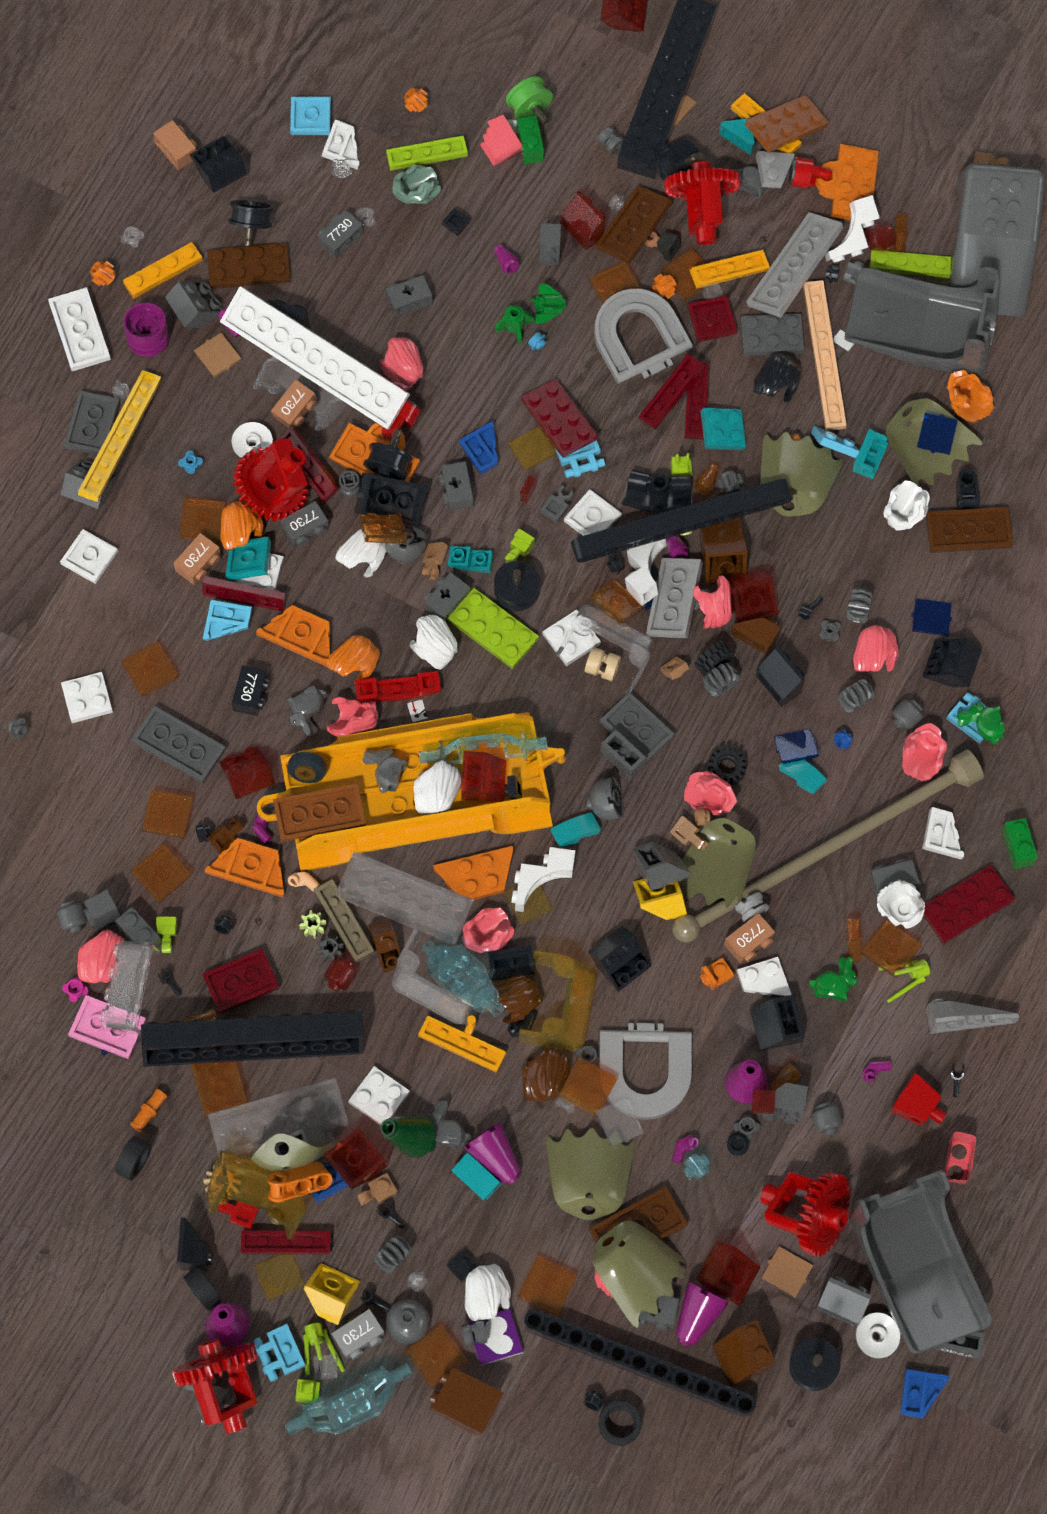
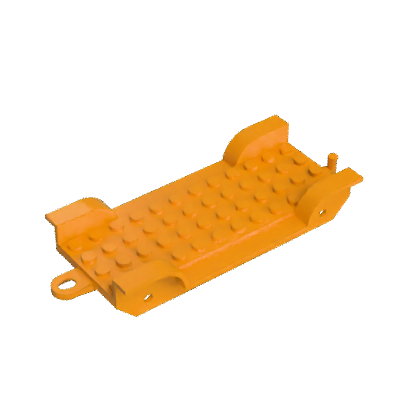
M530 712L512 713L484 719L476 718L469 713L338 736L337 740L328 746L298 751L316 754L325 761L326 773L323 779L317 783H303L291 777L288 773V761L295 753L281 755L286 791L262 797L257 803V812L259 817L265 821H276V814H265L263 812V807L273 803V799L358 783L366 826L296 839L301 872L348 863L360 857L364 852L487 830L497 834H515L553 827L544 769L555 761L559 764L564 763L565 751L562 748L538 746L533 717L530 716ZM366 749L377 752L381 749H391L394 751V757L407 761L406 770L401 775L396 792H380V786L377 784L375 770L378 765H366L362 761ZM442 760L447 762V764L455 766L461 774V786L450 809L447 812H437L430 815L418 813L415 807L414 781L419 777V774L426 772L436 762ZM516 775L521 781L522 798L511 800L507 797L505 792V784H508L507 776Z

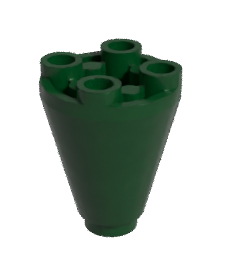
M412 1114L385 1119L381 1124L380 1130L383 1136L408 1157L420 1158L435 1149L436 1129L434 1121L425 1115Z

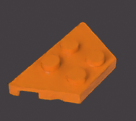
M291 605L284 610L283 614L274 617L268 625L262 629L261 627L257 629V636L327 667L326 664L330 656L329 621Z
M237 838L230 844L227 850H224L218 856V859L205 868L206 874L284 898L278 850Z
M513 846L433 865V870L456 893V896L462 903L501 894L505 891L513 855Z

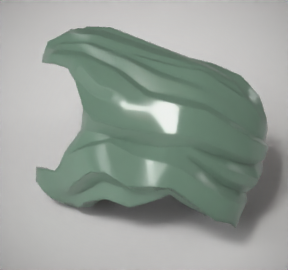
M415 164L405 172L398 173L392 185L394 196L405 204H427L438 196L441 191V186L434 169Z

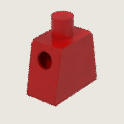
M916 1073L890 1111L920 1126H924L928 1118L941 1124L947 1113L936 1107L942 1098L941 1095Z

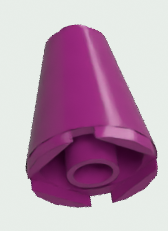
M754 1060L738 1062L726 1074V1092L734 1101L746 1105L756 1103L767 1092V1074Z
M500 1121L464 1146L466 1151L502 1184L507 1182L510 1185L520 1178L518 1174L521 1170Z
M689 1281L675 1334L679 1337L677 1342L687 1347H690L691 1344L696 1345L724 1311L729 1301Z
M221 1302L208 1312L205 1319V1331L210 1340L219 1339L221 1346L226 1347L237 1345L245 1339L250 1325L245 1309L234 1302Z

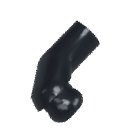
M530 1012L525 1016L522 1023H511L507 1028L510 1036L518 1038L529 1034L537 1016Z

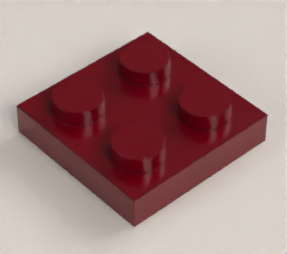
M727 295L688 303L687 308L697 343L737 334Z

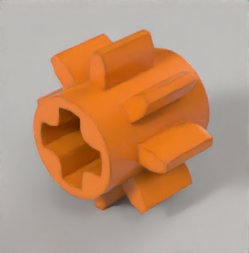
M411 88L404 96V102L406 103L404 106L410 112H421L428 105V99L426 98L428 94L422 88L419 90Z
M108 261L96 262L90 270V274L93 277L92 281L98 286L109 285L115 278L114 266Z
M659 274L654 278L655 282H653L654 285L652 286L654 293L663 298L666 297L667 300L675 295L674 291L677 284L671 275L663 276Z

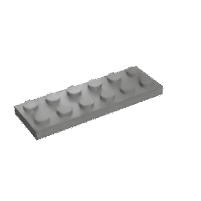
M809 212L746 301L748 307L782 317L844 228L842 222Z

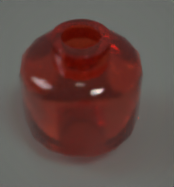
M874 224L870 229L866 230L865 238L871 250L888 251L896 242V235L890 226Z
M343 958L333 960L324 974V979L328 982L327 987L336 992L339 989L347 990L356 976L355 966Z

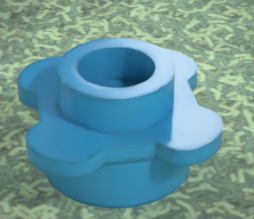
M187 451L186 456L178 461V465L183 467L189 474L195 473L199 466L203 464V459L195 456L193 451Z

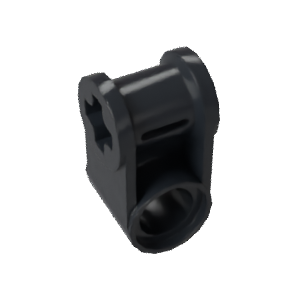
M971 469L962 470L956 481V504L958 510L972 507L979 509L980 507L977 476ZM962 479H968L971 483L965 484Z

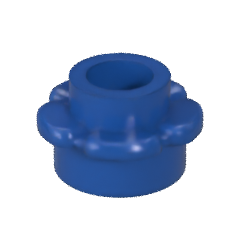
M845 729L834 734L835 745L838 749H849L850 744H852L851 734L846 732Z

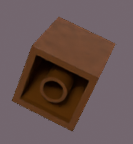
M741 518L699 529L705 585L717 584L719 576H724L729 583L747 582V547Z
M757 1320L736 1328L712 1346L730 1387L771 1371L776 1362Z
M451 1368L449 1372L445 1370L439 1380V1383L442 1384L439 1391L434 1390L428 1401L431 1404L428 1410L474 1436L482 1434L504 1393L455 1368Z

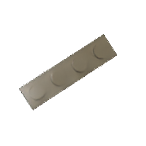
M333 879L315 888L314 893L355 964L374 954L371 944Z

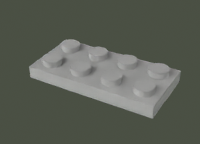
M662 558L657 579L658 595L653 598L646 631L649 637L688 639L696 600L693 596L694 586L699 585L703 567L701 559Z

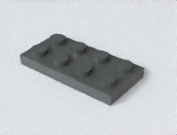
M156 706L152 708L131 739L132 743L201 783L205 782L226 750L224 745Z

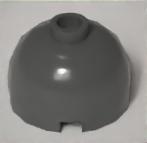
M398 525L387 529L385 549L388 555L402 564L412 562L418 559L424 552L426 534L416 527H412V530L405 529L406 525Z
M615 777L605 778L596 782L590 790V797H587L588 808L590 810L593 809L594 814L604 820H617L624 815L623 799L619 798L618 794L621 792V789Z
M399 1300L387 1312L385 1321L387 1332L399 1344L412 1345L424 1339L429 1331V1313L424 1305L416 1300Z

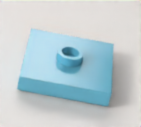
M291 97L290 134L329 135L331 97Z

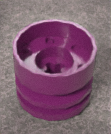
M138 303L125 313L123 323L130 350L142 357H153L162 353L169 342L166 317L162 309L155 304Z

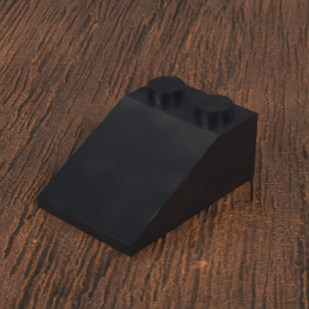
M362 472L354 513L419 526L427 486Z

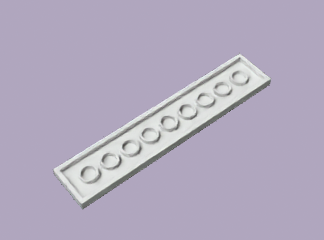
M239 287L220 321L386 429L391 428L410 395L399 386L244 287Z

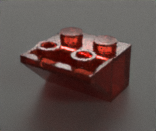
M603 0L600 20L615 30L641 33L644 31L648 0Z
M578 191L560 214V224L587 251L603 235L605 231V215L602 210L594 207L587 195H583Z
M258 746L249 747L237 755L227 756L223 761L219 762L236 800L276 784L269 764Z
M464 751L461 800L503 802L506 760L487 752Z

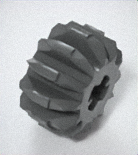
M855 587L852 590L847 612L848 620L855 623L867 622L873 598L872 591L861 587Z
M724 663L708 671V674L704 676L703 683L711 695L718 697L734 689L735 685L739 683L740 677L737 670L731 664Z
M859 680L839 693L838 700L840 705L846 712H853L873 699L875 693L872 690V686L866 680Z
M399 1235L395 1236L375 1256V1262L382 1271L384 1270L387 1274L392 1273L409 1256L412 1249L404 1238L402 1239Z

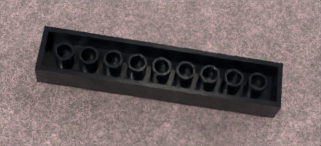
M677 0L620 149L617 168L655 179L658 172L656 165L658 152L669 143L716 18V4L703 0Z
M348 1010L344 1013L328 1011L323 1014L303 1013L296 1016L282 1014L278 1017L261 1015L256 1018L236 1017L235 1019L227 1020L215 1018L210 1021L194 1019L190 1022L173 1020L168 1023L148 1022L141 1024L143 1067L363 1054L362 1012Z

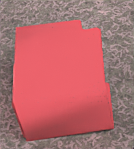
M501 115L489 120L488 124L490 127L487 128V133L483 135L485 142H482L480 146L493 166L520 155L522 144L505 116Z
M954 1132L950 1138L945 1165V1174L949 1182L966 1185L973 1167L976 1144L975 1136ZM961 1144L966 1148L967 1154L963 1159L953 1157L951 1150L954 1145ZM957 1165L963 1169L964 1174L960 1180L949 1177L948 1170L951 1166Z

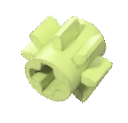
M310 910L309 915L301 916L304 923L299 924L300 929H306L304 932L305 937L310 934L316 939L317 934H324V929L321 926L326 925V920H320L322 916L320 912L316 915ZM309 923H317V926L312 925L311 927H309Z

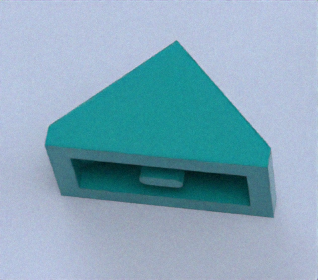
M747 119L723 121L720 124L719 135L749 155H752L755 142L753 134L745 126Z

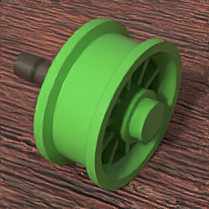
M533 76L521 81L509 92L506 97V104L515 110L514 115L516 118L536 115L542 125H546L549 119L543 111L550 105L553 93L549 89H545L544 80L541 77Z

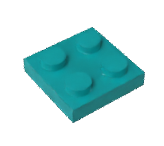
M703 408L701 410L705 449L744 450L746 448L741 409Z
M269 537L251 539L246 546H238L229 550L226 577L229 581L267 575L271 548Z

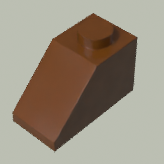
M762 617L734 624L731 635L767 655L779 637L781 627L775 621Z

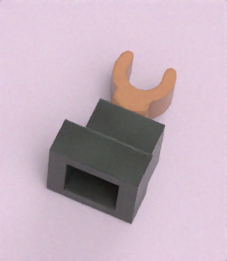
M664 231L661 237H658L655 232H652L650 236L653 239L647 240L645 245L647 247H658L663 258L671 262L681 247L678 236Z

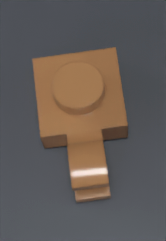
M975 152L974 163L1008 166V158L994 159L995 154Z
M443 542L428 543L422 561L425 563L422 575H429L431 572L429 579L437 580L439 577L437 566L443 563L448 545Z
M681 816L669 832L686 846L693 843L698 849L705 850L709 845L705 839L697 835L700 828L685 816Z
M385 1173L367 1183L370 1190L357 1195V1199L361 1206L374 1199L380 1204L396 1195L398 1191L388 1174Z

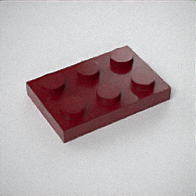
M262 948L202 974L219 1015L280 989Z

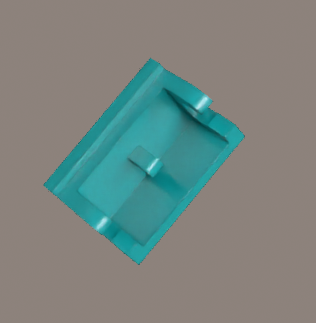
M869 429L855 460L852 472L874 479L887 449L888 442L886 441L888 438Z
M468 1152L451 1170L483 1201L488 1200L502 1185L495 1176Z

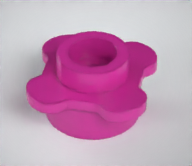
M74 977L62 987L63 992L69 995L71 1002H77L79 997L88 994V988L82 984L79 977Z

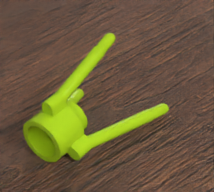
M925 959L879 967L880 971L905 968L895 971L894 974L909 973L912 979L916 978L915 981L888 998V1003L897 999L919 983L925 982V977L930 975V969Z
M314 1323L304 1327L305 1375H310L309 1342L310 1345H315L318 1359L322 1360L320 1344L324 1342L323 1339L341 1372H344L345 1368L328 1337L327 1329H323L321 1323Z

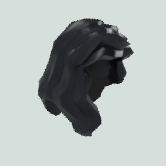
M782 354L769 357L754 380L753 392L773 397L780 389L788 387L784 394V402L791 401L800 381L801 370L799 363Z

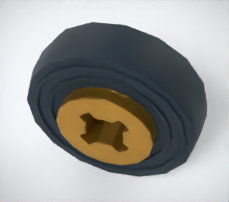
M298 752L293 754L288 761V773L297 781L317 783L323 779L326 773V763L316 754Z

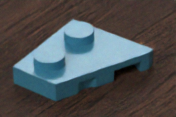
M814 425L811 434L820 445L857 458L859 450L855 446L854 441L847 438L842 439L836 434Z
M211 600L203 640L208 641L249 629L252 607Z

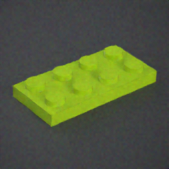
M475 588L471 590L448 617V621L511 669L515 668L539 640L537 634Z

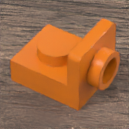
M722 957L708 967L706 965L703 966L700 978L706 987L709 986L711 990H714L734 978V973Z

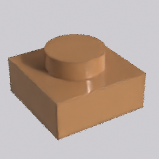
M676 656L660 667L663 675L674 680L681 677L689 667L685 661Z

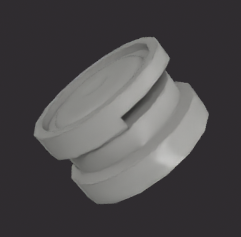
M758 892L747 897V900L744 902L741 901L735 910L738 914L742 915L741 919L746 923L757 913L761 916L766 913L769 905L763 902V896Z

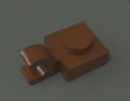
M234 817L228 822L227 827L221 824L206 839L217 853L221 854L230 847V844L236 840L234 836L245 826Z

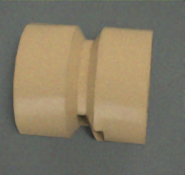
M593 647L586 663L585 672L594 676L600 674L601 678L613 682L621 656L613 653L605 654L604 650ZM603 662L607 664L606 667H602Z

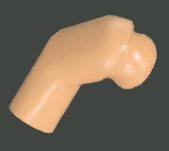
M307 872L293 873L288 877L289 885L294 887L307 886L313 892L315 888L321 885Z

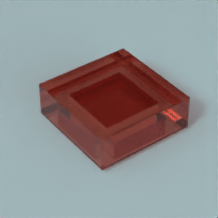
M528 476L520 491L522 502L528 503L535 490V477Z
M753 1090L752 1113L774 1114L775 1091Z

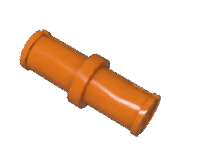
M156 1089L146 1104L143 1103L141 1105L140 1112L130 1125L138 1132H142L149 1120L157 1115L156 1111L167 1098V1095L161 1090Z

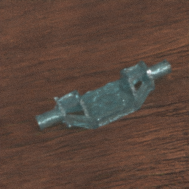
M521 731V739L504 733L461 737L446 747H443V741L439 740L438 749L419 751L420 764L442 760L451 765L463 764L462 746H465L466 750L479 749L480 744H487V748L499 747L500 742H504L506 759L524 757V761H527V754L529 752L548 750L547 738L527 739L524 731ZM507 743L521 747V753L509 754ZM458 749L459 760L447 761L446 756Z
M427 941L426 943L430 946L429 948L423 944L422 952L428 955L426 960L428 973L454 999L472 1006L478 1013L489 1011L491 1015L497 1017L499 1016L495 1011L497 1010L502 1014L504 1007L497 1002L499 993L492 984L486 966L464 946H448L446 944L436 946L432 941Z
M407 1363L390 1372L386 1371L384 1366L381 1365L379 1370L364 1375V1381L326 1400H323L321 1396L306 1406L302 1404V1415L284 1422L289 1436L307 1427L311 1428L314 1434L317 1431L341 1434L381 1414L391 1395L396 1394L395 1384L412 1377L413 1374ZM385 1383L386 1387L376 1397L374 1391ZM327 1415L329 1421H314L313 1417Z

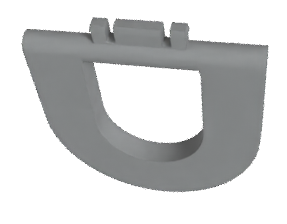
M627 289L612 295L601 306L595 319L594 339L596 346L617 384L640 373L646 379L649 377L647 370H649L651 376L666 369L664 362L669 368L673 366L670 358L693 348L689 337L669 303L661 296L648 290ZM631 312L647 315L654 322L668 349L635 365L632 364L616 333L618 320Z
M628 1023V1031L600 1030L599 1078L602 1091L609 1103L622 1114L643 1120L660 1118L675 1110L686 1097L690 1087L692 1074V1032L663 1031V1023H658L657 1030H654V1023H637V1030H634V1023ZM623 1041L668 1042V1079L662 1089L653 1094L644 1095L634 1092L627 1086L623 1078Z

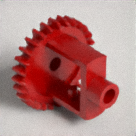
M695 162L691 164V170H687L688 172L680 171V173H674V175H669V177L665 178V193L668 196H672V198L677 197V199H680L682 195L687 203L689 235L696 236L698 245H712L717 243L716 228L723 223L721 197L724 196V191L729 195L730 191L734 193L740 188V173L729 169L711 168L710 162Z
M279 439L274 441L269 447H265L264 450L259 447L246 453L234 468L236 473L233 475V478L236 480L233 486L238 487L235 494H242L238 500L246 501L245 508L251 506V514L258 511V518L264 514L265 521L272 517L273 522H276L278 519L287 518V516L302 509L307 501L306 495L309 492L308 489H305L308 486L306 475L303 473V468H301L306 461L304 452L299 448L293 447L291 439Z
M789 1172L780 1187L770 1183L766 1184L762 1190L760 1200L763 1205L768 1206L764 1213L767 1224L798 1235L799 1246L808 1254L820 1257L825 1255L826 1251L829 1252L830 1246L834 1247L835 1239H839L838 1233L843 1232L849 1218L847 1208L851 1204L848 1203L851 1195L848 1194L851 1188L848 1187L849 1182L846 1181L847 1178L835 1172L823 1173L822 1176H818V1181ZM798 1189L807 1192V1196L804 1197L808 1200V1204H801L805 1208V1212L798 1213L804 1217L802 1221L783 1216Z
M213 1339L198 1345L200 1358L186 1362L172 1371L175 1383L178 1386H190L192 1384L205 1425L222 1422L226 1434L246 1428L247 1423L243 1411L258 1404L246 1369V1363L251 1364L258 1358L255 1343H242L222 1349L220 1340ZM227 1370L229 1383L233 1386L237 1402L220 1410L210 1378L213 1380L215 1373H219L222 1377V1371Z

